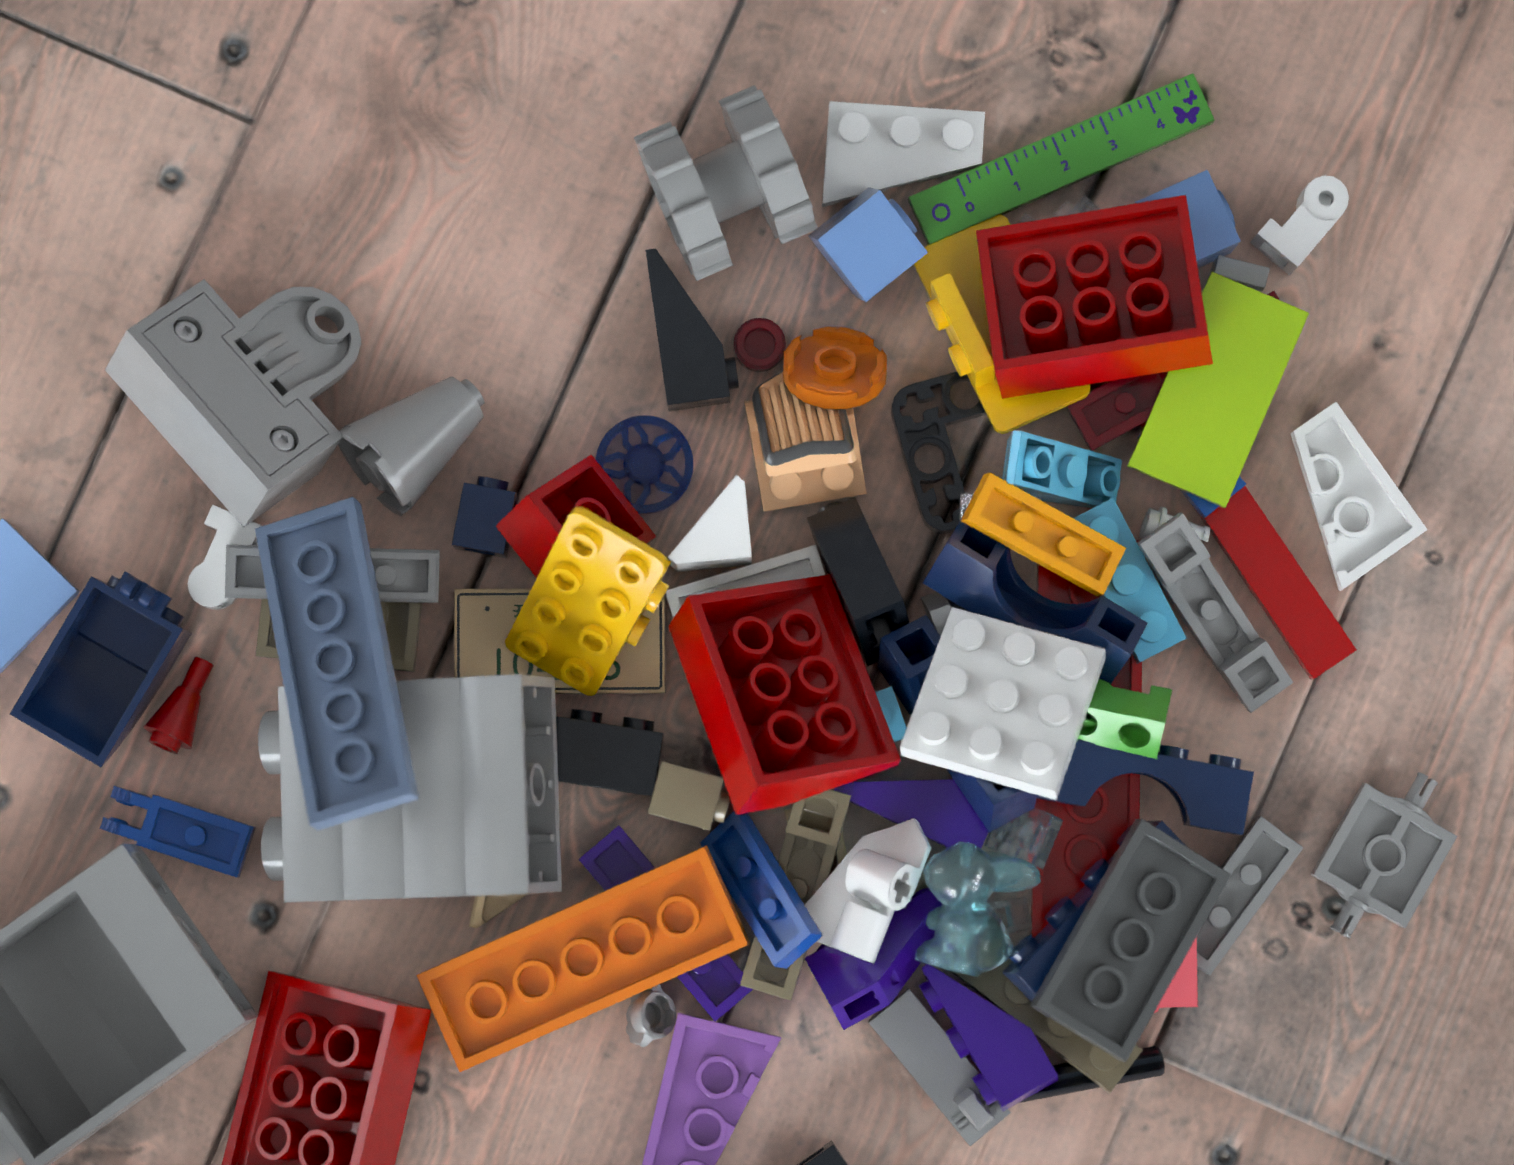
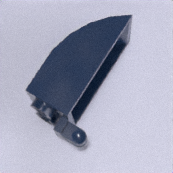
M126 571L121 579L112 575L107 583L91 576L14 705L10 715L97 766L102 767L138 722L192 633L180 626L185 617L168 607L172 600L171 597Z

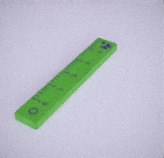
M1192 73L908 197V202L927 244L930 245L994 216L1004 215L1211 125L1215 119L1195 75Z

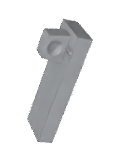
M909 988L869 1021V1024L969 1146H972L1011 1113L1009 1109L1002 1112L997 1101L987 1106L972 1080V1077L979 1073L966 1057L960 1059L944 1030Z

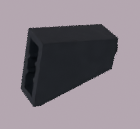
M854 497L845 502L827 504L817 514L807 517L814 543L827 573L832 578L847 620L866 664L869 666L878 662L880 638L907 625L909 619L903 598Z

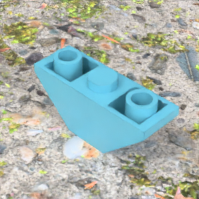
M1013 431L1007 440L1002 479L1041 501L1094 508L1111 498H1114L1115 502L1117 501L1122 459L1024 431Z

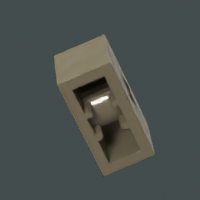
M662 761L648 814L711 831L713 821L724 823L730 796L728 791L722 790L723 778Z

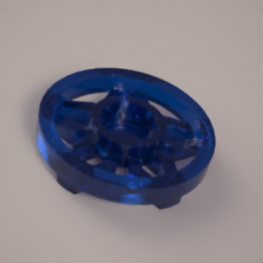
M634 416L617 423L605 434L596 454V461L610 478L621 480L628 477L624 484V496L639 514L657 513L674 505L686 492L693 475V455L687 439L676 426L655 416ZM641 425L656 426L664 429L667 433L655 437L652 444H649V435ZM633 427L641 437V444L632 446L629 443L628 428ZM621 433L622 446L627 453L617 451L605 456L610 443ZM675 438L676 442L670 451L662 454L658 449L659 445ZM681 448L685 457L683 477L674 466L665 464V462L673 460ZM616 460L624 461V469L621 471L604 468V464ZM664 472L670 473L679 486L675 487L662 483L660 479ZM634 484L644 487L635 504L632 503V486ZM653 484L657 490L671 494L668 498L658 503L644 505L651 494V485Z

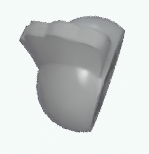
M660 984L632 996L631 1004L626 1013L628 1022L626 1032L629 1035L630 1042L646 1047L652 1040L661 1039L672 1031L676 1022V1007L670 996L661 989Z

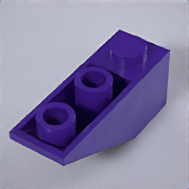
M945 882L933 888L919 890L912 896L904 908L894 911L874 964L824 944L819 946L816 952L805 957L810 970L843 1030L892 1003L959 912Z
M930 964L921 967L926 981L918 986L933 1012L935 1013L943 1008L953 1027L946 1030L945 1033L960 1059L970 1054L980 1072L972 1077V1080L987 1106L997 1101L1002 1112L1058 1080V1074L1031 1028Z

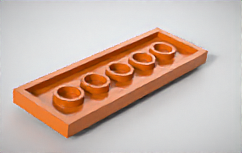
M707 845L425 970L416 976L459 1072H462L750 944V940Z

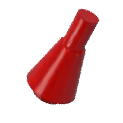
M194 657L181 686L176 687L143 726L145 730L151 733L148 740L151 744L173 754H178L180 747L192 749L201 703L200 693L214 666L212 663L200 657Z

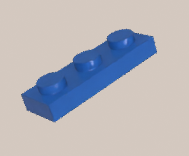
M734 810L724 819V823H720L700 842L702 847L707 845L725 886L774 967L787 969L823 936L748 813L736 815Z

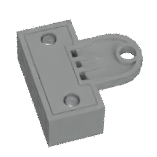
M204 279L127 329L105 371L238 522L245 527L318 475L344 437L312 400L339 382L350 370L358 357L361 337L358 323L349 308L332 294L317 288L291 287L276 293L238 318ZM325 316L330 318L337 326L338 332H324L317 326L314 317Z

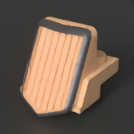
M783 371L757 386L753 392L752 400L744 401L764 512L867 494L853 408L823 409L804 403L790 393L783 381Z

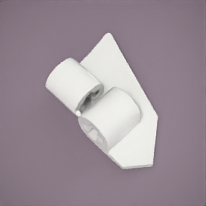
M911 819L862 836L820 888L807 901L805 907L823 934L816 942L874 964L895 910L899 911L904 908L911 900L931 850V846L918 820Z

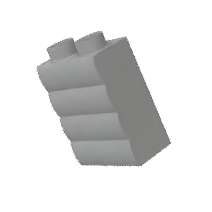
M512 674L396 681L419 799L318 831L309 825L284 686L278 687L279 710L267 711L263 715L258 731V749L266 772L269 774H280L282 817H271L265 823L261 838V856L267 876L273 881H283L284 902L562 892L555 678Z
M121 844L0 930V1165H11L19 1158L22 1159L25 1165H51L258 1017V1014L142 848L136 844Z

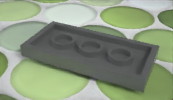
M1135 819L1030 1006L1117 1060L1126 1062L1231 874L1147 821Z

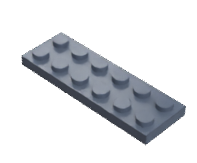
M350 497L255 528L309 825L318 831L418 800L419 795L361 503L354 497Z

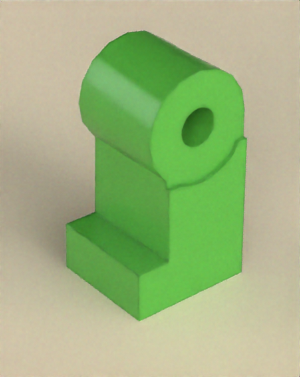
M1098 679L1078 739L1095 743L1098 746L1157 759L1172 689L1151 685L1150 693L1146 694L1116 688L1108 682Z

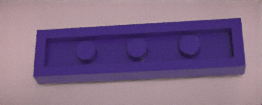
M620 825L578 859L604 890L655 868ZM728 954L677 976L715 1022L753 990L740 985L744 972Z

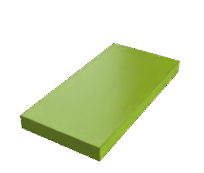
M1211 272L1203 288L1202 297L1213 364L1167 372L1127 467L1225 508L1309 312L1215 272Z

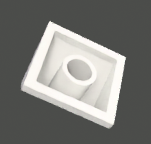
M738 475L732 479L668 556L669 561H671L670 566L677 572L751 565L752 553L745 481Z

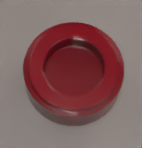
M754 318L743 323L737 330L734 337V353L737 360L745 368L755 372L768 371L776 367L784 356L786 339L782 329L775 322L766 318Z

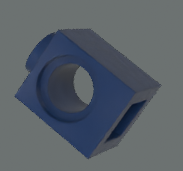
M478 476L476 485L463 484L452 546L455 549L507 559L510 544L496 528V525L518 504L519 497L516 492L507 491L509 482Z

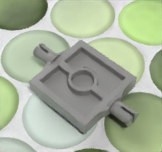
M1418 772L1404 799L1387 796L1366 783L1361 784L1310 874L1333 887L1342 899L1346 901L1333 925L1330 927L1332 930L1350 939L1364 912L1379 914L1396 925L1406 928L1457 838L1453 833L1435 824L1429 815L1422 810L1435 786L1438 785V782L1434 779H1428L1427 775Z

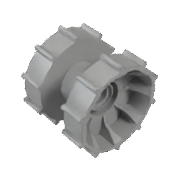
M755 85L719 100L725 120L724 123L732 143L692 160L678 134L676 126L672 127L671 122H667L634 137L656 199L672 232L676 245L691 275L694 274L696 281L733 266L719 223L758 206L769 224L775 239L779 238L781 244L818 229L812 209L813 205L808 197L798 165L762 90H757Z

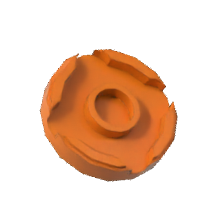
M822 327L814 329L813 336L806 337L801 340L802 334L796 337L784 351L783 381L790 393L804 403L823 409H849L861 406L877 397L886 384L887 355L883 349L879 351L874 346V339L863 332L846 327Z

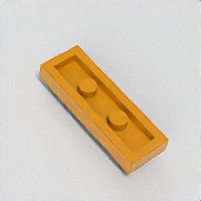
M991 472L983 474L961 519V522L1095 596L1104 595L1126 550L1124 546L1018 487L1008 484L1007 481Z

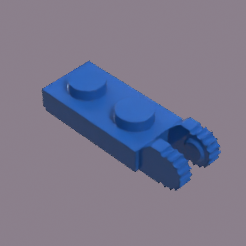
M118 786L113 787L111 798L131 807L135 805L147 809L142 828L129 825L127 821L118 818L103 817L100 829L137 841V846L233 877H240L256 827L158 795L149 797Z

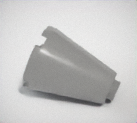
M449 377L344 426L339 430L344 437L338 446L363 484L366 486L371 482L376 488L384 491L377 499L394 514L402 516L414 506L483 419V412L480 407L485 402L481 393L469 380L464 379L460 382L454 377Z

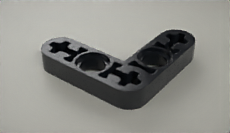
M957 371L914 383L900 389L895 395L891 406L893 424L920 516L930 530L940 534L953 532L968 507V501L946 426L987 415L980 400L976 406L970 409H961L952 403L950 389L953 385L960 381L971 382L967 374L961 377ZM941 388V402L948 416L939 417L938 407L924 411L922 422L914 423L913 418L909 415L902 416L900 410L906 407L908 397L915 396L918 403L930 402L935 399L931 389ZM924 445L936 446L944 455V465L935 473H924L915 464L914 455ZM950 476L953 485L944 484L942 489L948 503L956 502L959 509L952 513L951 522L944 523L941 516H932L929 510L935 507L937 503L934 488L924 493L921 484L937 483Z

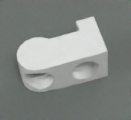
M1333 176L1315 178L1300 193L1297 199V210L1281 227L1270 218L1250 243L1290 276L1345 212L1349 202L1347 188L1340 180Z
M212 504L204 524L217 530L204 562L192 570L187 585L189 594L194 601L206 608L219 610L228 607L236 599L225 598L226 545H258L255 528L262 525L252 521L243 527L229 511Z

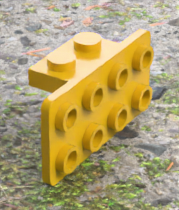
M1003 215L994 216L925 246L924 248L928 253L913 264L930 298V301L926 302L929 315L938 331L946 330L953 345L948 348V351L958 374L961 377L966 374L968 375L994 430L1000 434L1009 433L1086 398L1090 393L1089 384L1002 399L994 371L976 230L1010 225L1008 219Z
M583 507L574 508L568 516L505 639L506 647L511 652L587 696L595 695L625 643L627 642L635 647L648 627L651 619L644 616L643 613L646 609L654 614L665 596L669 585L661 580L671 561L666 559L659 551Z

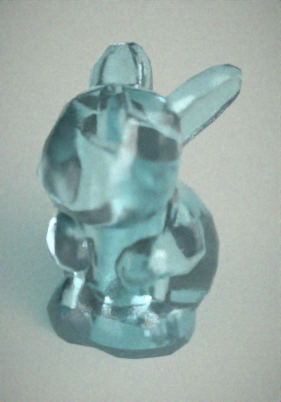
M968 842L955 843L932 856L923 868L926 885L942 903V906L928 913L926 925L929 929L935 930V936L933 939L924 941L917 948L915 960L943 969L980 977L981 972L993 970L1009 959L1008 955L1015 947L1000 916L987 900L993 892H1021L1036 887L1041 882L1040 872L1034 865L1022 858L992 851L985 852L977 845Z

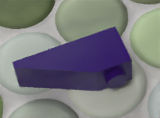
M953 779L850 782L832 789L852 795L851 803L893 823L900 824L911 819L918 820L927 839L972 860H976L989 832Z

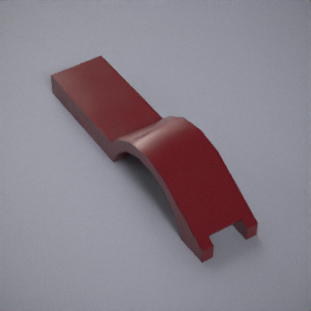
M1272 291L1269 294H1267L1279 300L1275 291ZM1167 372L1109 381L1091 391L1086 398L1067 406L1066 408L1089 450L1094 451L1145 423Z

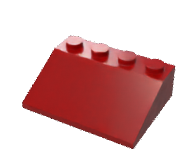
M1186 195L976 230L994 371L1002 399L1213 364Z
M830 574L690 595L686 598L668 628L736 815L786 806L897 766L900 763L901 758Z
M268 970L222 1165H395L432 1009Z

